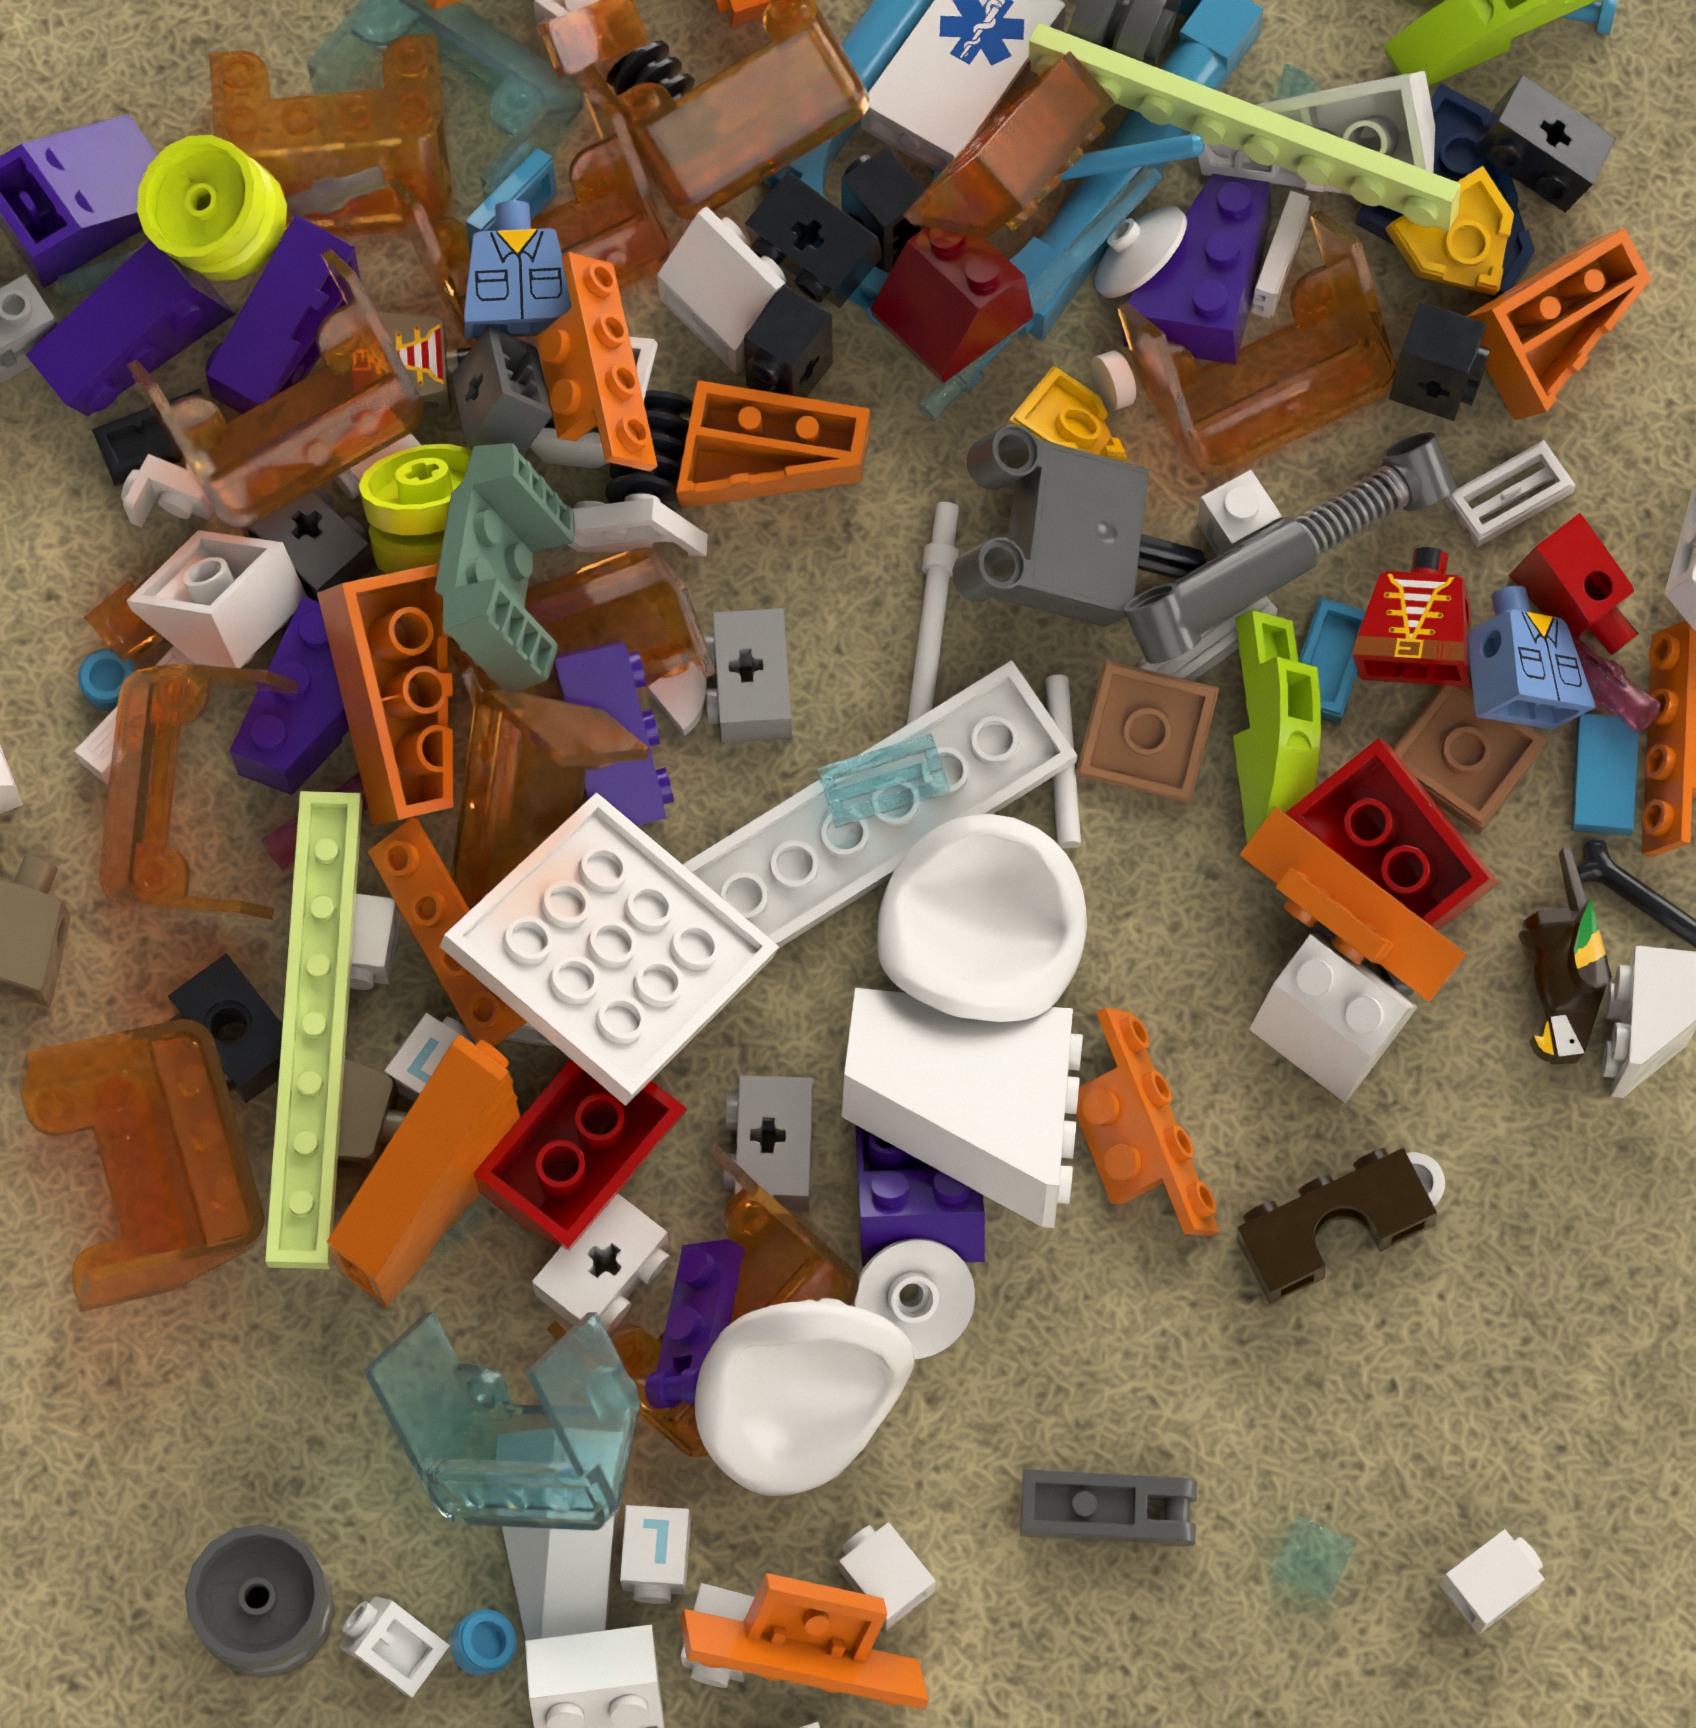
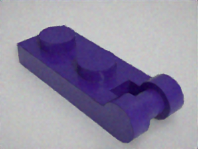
M731 1239L682 1245L657 1372L651 1373L645 1383L646 1398L653 1408H673L678 1406L681 1400L688 1405H695L696 1385L701 1365L714 1342L731 1322L745 1248Z

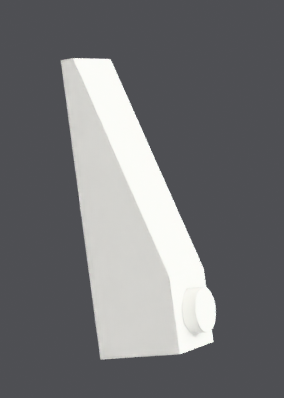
M1425 70L1256 105L1431 173L1434 171L1435 122ZM1204 143V152L1198 156L1202 175L1220 174L1300 187L1310 191H1327L1351 195L1327 184L1324 186L1313 185L1302 179L1298 173L1275 164L1268 166L1256 163L1245 153L1223 144L1210 145Z
M552 1429L501 1436L495 1501L526 1640L607 1630L625 1458V1445L622 1434Z

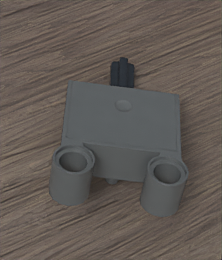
M1009 424L975 442L969 449L966 458L967 469L971 478L979 486L988 490H997L1014 481L1015 485L1008 539L1004 537L990 539L962 553L954 563L952 569L953 582L959 593L968 600L984 602L995 598L1106 627L1126 617L1123 608L1128 601L1134 598L1137 569L1179 580L1207 563V559L1200 549L1142 534L1149 473L1147 468L1036 438L1027 428L1015 424ZM998 448L1005 453L1008 459V466L1000 460ZM984 560L992 566L994 580L986 573Z

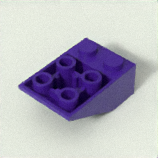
M129 114L28 141L0 156V226L43 288H46L143 229L137 213L138 188L148 165L154 160L157 153Z
M855 1125L862 1267H865L870 1259L883 1248L895 1242L912 1238H924L940 1242L958 1254L965 1263L985 1262V1210L983 1194Z

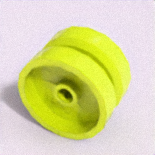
M213 135L187 136L166 146L148 165L138 188L137 213L145 235L159 250L178 260L181 265L195 274L213 281L237 280L257 271L273 255L286 230L287 203L278 181L262 165L249 158L241 149L233 143Z
M452 444L420 445L388 455L378 460L363 473L358 486L365 516L368 523L371 524L368 533L377 568L386 574L440 562L451 493L464 480L472 449Z

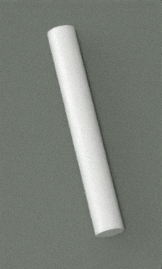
M1051 675L1045 678L1047 712L1074 750L1069 678L1066 675ZM1075 763L1052 777L1057 844L1061 849L1081 846Z

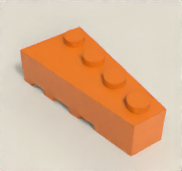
M439 563L346 582L317 593L372 827L453 807V729L448 727V697L453 696L452 673H448V638L451 636H447L443 632V598L435 591Z

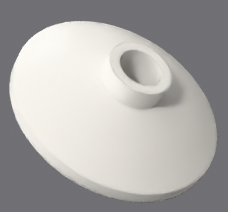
M1163 206L1142 215L1135 221L1132 218H1128L1120 222L1109 234L1107 239L1109 247L1097 267L1094 277L1096 290L1106 298H1117L1134 291L1151 279L1168 262L1180 245L1187 226L1185 214L1176 206Z
M924 1238L901 1240L880 1250L863 1268L854 1291V1307L876 1313L895 1324L911 1342L914 1349V1359L930 1357L953 1344L966 1329L975 1304L974 1282L965 1262L946 1245ZM907 1284H917L918 1293L916 1297L910 1301H901L899 1295L902 1288Z

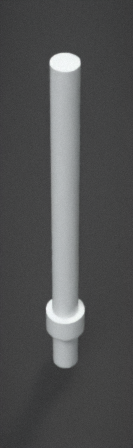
M939 502L936 504L931 543L925 545L922 571L927 574L907 725L933 709L950 576L953 577L952 569L954 563L959 557V549L954 546L959 506L950 502Z

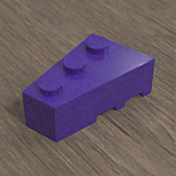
M1212 174L1185 214L1187 219L1186 231L1177 250L1151 279L1135 289L1120 311L1124 346L1236 365L1272 218L1270 187L1267 181Z
M295 214L224 342L215 347L207 360L205 372L212 398L270 430L349 317V311H353L363 297L354 246Z
M149 240L37 343L26 356L65 405L89 416L110 406L118 395L228 320L235 313L205 277L193 273L181 265L178 260L159 250Z
M303 596L230 749L238 775L293 795L342 743L341 738L349 731L320 604Z
M618 640L556 655L553 667L555 674L557 673L564 711L571 731L586 800L588 801L597 792L635 825L667 818L664 804L674 802L666 767L655 770L650 746L659 745L660 739L653 710L642 712L636 688L647 686L639 652L628 653L626 644Z

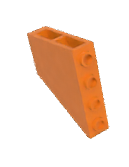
M459 1034L452 1042L327 1240L339 1271L386 1308L480 1196L473 1173L522 1116L517 1105L518 1097L514 1093L512 1086L514 1080L506 1069L509 1061L496 1048L484 1040H480L474 1045Z

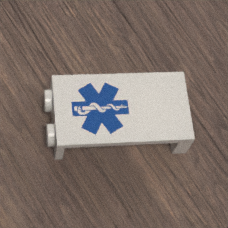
M934 0L861 102V129L935 171L951 168L955 176L962 175L969 165L970 144L1030 60L1028 40L1038 22L1063 32L1066 4L1060 0Z

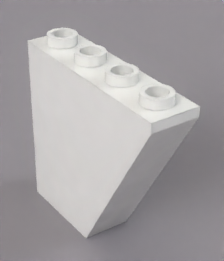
M855 988L844 1072L842 1117L1037 1225L1054 1228L1057 1203H1070L1073 1167L1062 1166L1061 1158L1073 1159L1076 1122L1064 1121L1065 1113L1076 1114L1079 1091V1078L1068 1077V1070H1080L1083 1034L1071 1033L1073 1009L1051 1007L1041 1015L1026 1020L1009 1022L983 1021L949 1015L917 1000L908 993Z

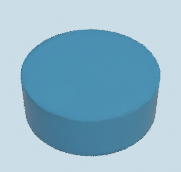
M101 649L90 654L82 662L78 672V683L83 696L91 705L103 710H114L139 683V675L134 662L127 654L116 649Z
M490 1609L477 1610L461 1618L455 1624L450 1636V1650L455 1662L465 1672L476 1676L489 1675L506 1667L514 1657L517 1646L516 1634L510 1621L501 1613Z

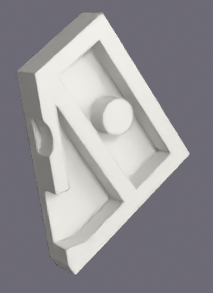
M631 494L625 497V502L611 504L598 501L577 502L574 505V509H572L575 521L574 542L567 545L577 552L652 555L654 542H674L686 550L688 556H707L708 534L662 504L656 496Z

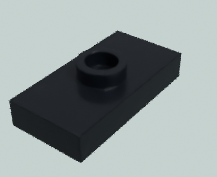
M201 388L92 429L114 486L125 483L132 470H140L148 454L175 464L223 445L220 433Z

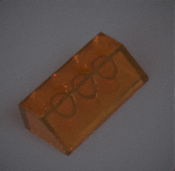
M1071 51L1067 52L997 108L903 215L912 224L982 238L990 237L1005 224L1014 231L1038 209L1036 203L1046 197L1061 182L1059 176L1070 169L1083 156L1082 149L1088 146L1105 130L1106 126L1101 122V119L1114 105L1115 101Z

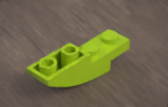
M1445 0L1384 45L1383 51L1398 76L1425 70L1429 87L1509 51L1511 39L1598 0Z
M1250 610L1235 618L1239 642L1238 651L1241 658L1246 694V709L1250 728L1233 735L1236 771L1239 778L1244 815L1243 824L1246 831L1247 844L1275 807L1286 813L1315 789L1321 737V698L1318 667L1298 662L1292 620L1255 610Z

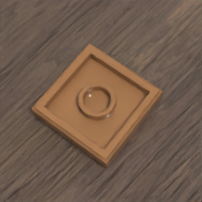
M1104 659L1075 775L1191 803L1220 688Z
M1442 685L1394 747V751L1438 806L1480 834L1547 746L1549 738L1531 726L1476 717L1472 687Z

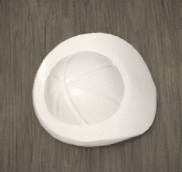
M994 814L968 815L950 820L922 837L907 852L890 878L878 915L877 950L881 966L888 977L910 996L949 1015L994 1022L1020 1021L1039 1016L1058 1001L1071 982L1081 960L1087 931V915L1080 879L1066 853L1052 838L1037 827L1016 818Z
M822 1298L819 1301L808 1299L800 1302H787L749 1312L735 1320L721 1332L701 1365L695 1392V1417L702 1443L708 1454L725 1474L741 1486L757 1494L784 1496L824 1485L837 1477L855 1459L891 1411L914 1367L913 1346L904 1332L888 1319L864 1309L848 1306L837 1299Z

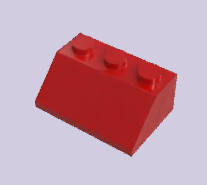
M1379 738L1285 813L1435 930L1456 919L1500 884L1390 744Z
M570 1059L473 1173L478 1191L526 1230L570 1251L685 1114L687 1108L652 1080L625 1106Z

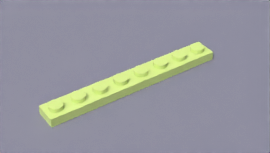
M1039 22L1028 40L1031 71L1037 73L1048 83L1072 86L1089 93L1095 100L1106 105L1119 104L1141 113L1144 118L1158 125L1171 124L1201 136L1204 143L1210 145L1223 144L1245 153L1256 163L1268 166L1275 164L1298 173L1302 179L1313 185L1324 186L1327 184L1350 193L1357 201L1365 205H1381L1402 213L1411 222L1420 226H1436L1449 231L1458 214L1461 184Z
M300 791L265 1262L269 1268L330 1269L331 1250L327 1240L333 1232L363 804L360 793Z

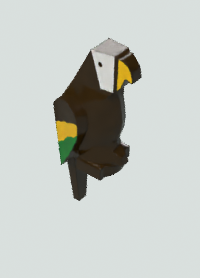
M1570 847L1562 848L1559 852L1569 908L1537 910L1536 913L1523 921V930L1518 935L1521 943L1535 954V985L1547 1018L1546 1023L1540 1029V1035H1534L1529 1042L1533 1052L1545 1062H1550L1552 1065L1574 1064L1584 1055L1606 987L1612 978L1591 898L1588 901L1586 899Z

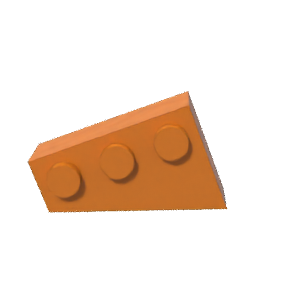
M1625 228L1587 241L1465 316L1486 323L1481 345L1491 348L1485 367L1514 420L1545 413L1557 400L1555 395L1573 373L1579 372L1589 359L1587 357L1588 353L1604 333L1610 332L1652 279Z
M697 380L676 490L680 509L862 482L872 428L870 408Z

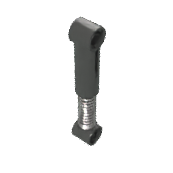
M1421 433L1401 440L1381 454L1383 463L1377 472H1372L1370 476L1363 477L1361 481L1355 482L1353 486L1346 487L1345 491H1340L1337 496H1332L1328 501L1321 502L1320 506H1314L1312 511H1306L1303 516H1297L1295 520L1290 517L1282 518L1174 583L1154 587L1128 601L1123 610L1146 661L1150 664H1157L1188 652L1200 642V635L1316 566L1320 553L1326 554L1328 548L1335 549L1336 543L1343 544L1344 539H1351L1353 534H1360L1361 529H1368L1369 524L1374 525L1377 523V519L1383 520L1386 514L1392 515L1394 509L1400 510L1403 508L1406 511H1414L1433 505L1451 495L1457 489V485L1435 433Z

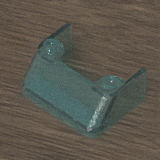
M360 0L307 62L316 106L325 112L379 47L392 46L403 38H406L492 94L489 104L491 119L500 131L512 139L480 176L484 201L536 148L552 156L581 121L586 110L585 92L577 78L460 2L433 10L424 0Z
M434 1312L424 1313L363 1369L429 1499L436 1509L449 1520L463 1525L598 1530L619 1510L640 1409V1400L637 1394V1387L632 1378L627 1374L597 1312H588L525 1372L541 1405H514L504 1378L496 1370L478 1364H460Z

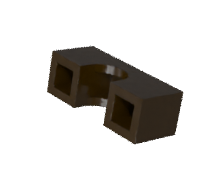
M1385 1148L1372 1151L1353 1163L1355 1171L1334 1181L1330 1174L1320 1176L1298 1189L1300 1197L1278 1207L1276 1201H1269L1253 1208L1243 1216L1245 1223L1237 1227V1241L1269 1304L1325 1279L1326 1265L1316 1247L1315 1237L1322 1227L1332 1221L1347 1219L1361 1224L1370 1233L1379 1252L1435 1226L1437 1211L1404 1148L1388 1154Z

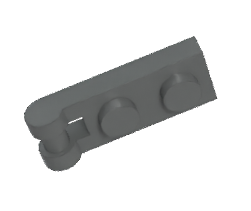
M1023 1469L1020 1536L1159 1543L1166 1546L1182 1547L1193 1546L1196 1541V1525L1190 1522V1503L1197 1501V1481L1180 1477ZM1148 1499L1165 1502V1520L1147 1519Z

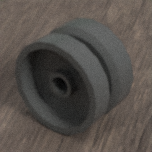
M1079 0L1067 34L1155 67L1169 40L1182 0Z
M262 1524L234 1528L210 1542L192 1565L185 1590L188 1619L201 1642L212 1656L233 1672L256 1678L286 1675L310 1661L328 1638L335 1613L331 1584L310 1548L287 1530ZM266 1592L269 1596L267 1604L262 1608L253 1609L256 1606L255 1595Z

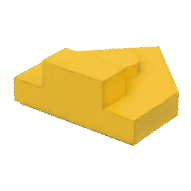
M1481 166L1457 181L1461 184L1459 210L1449 231L1436 226L1424 227L1417 225L1407 219L1405 215L1391 222L1385 230L1416 277L1494 296L1500 290L1503 275V259L1507 239L1511 233L1514 213L1485 168Z
M1055 366L1051 367L1005 425H1021L1041 440L1125 462L1127 459L1119 438L1111 436L1105 419L1108 413L1101 397Z

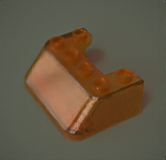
M437 33L404 36L389 44L382 57L384 89L270 99L267 67L259 56L243 50L209 53L214 136L233 143L249 158L262 165L278 181L287 203L286 230L295 214L336 237L428 230L441 226L450 218L454 209L445 76Z
M178 1019L26 1052L18 1088L29 1123L37 1131L49 1136H63L93 1129L123 1236L122 1239L92 1245L84 1249L75 1259L71 1271V1282L80 1313L174 1291L247 1252L256 1244L264 1226V1212L216 1045L206 1027L193 1020Z

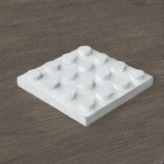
M597 792L444 935L439 946L625 1106L772 960L779 948L776 943Z

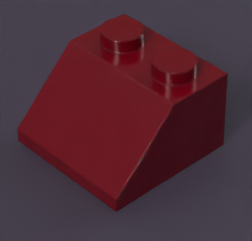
M953 208L906 242L870 308L872 316L943 384L1034 317L1025 275Z

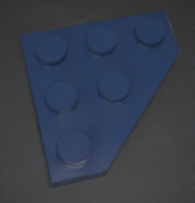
M1440 83L1430 99L1435 122L1433 173L1457 182L1483 166L1514 213L1511 233L1507 239L1503 259V275L1500 290L1494 296L1488 295L1494 299L1517 285L1531 263L1535 249L1529 230H1525L1519 212V199L1512 177L1472 150L1491 115L1490 109ZM1363 204L1357 213L1355 224L1395 245L1385 228L1404 214L1381 205L1368 206Z

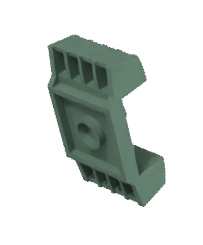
M513 443L473 447L464 480L451 493L435 591L443 598V632L447 636L450 635L459 644L460 650L465 651L473 659V663L476 666L479 665L485 671L487 678L493 680L501 688V692L505 697L548 680L555 661L558 644L525 609L528 581L533 572L532 556L535 552L573 543L575 533L573 510L562 502L558 493L546 484L545 479L538 475L532 468L531 463L522 457L518 452V448Z

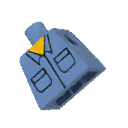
M510 200L496 204V231H479L473 234L464 310L465 340L478 339L487 325L513 337L537 336L572 308L557 233L551 228L531 229L530 205L525 201Z
M1509 586L1495 591L1491 598L1496 616L1471 629L1467 637L1476 717L1550 730L1594 709L1593 696L1568 625L1562 618L1532 613L1527 590L1523 586Z

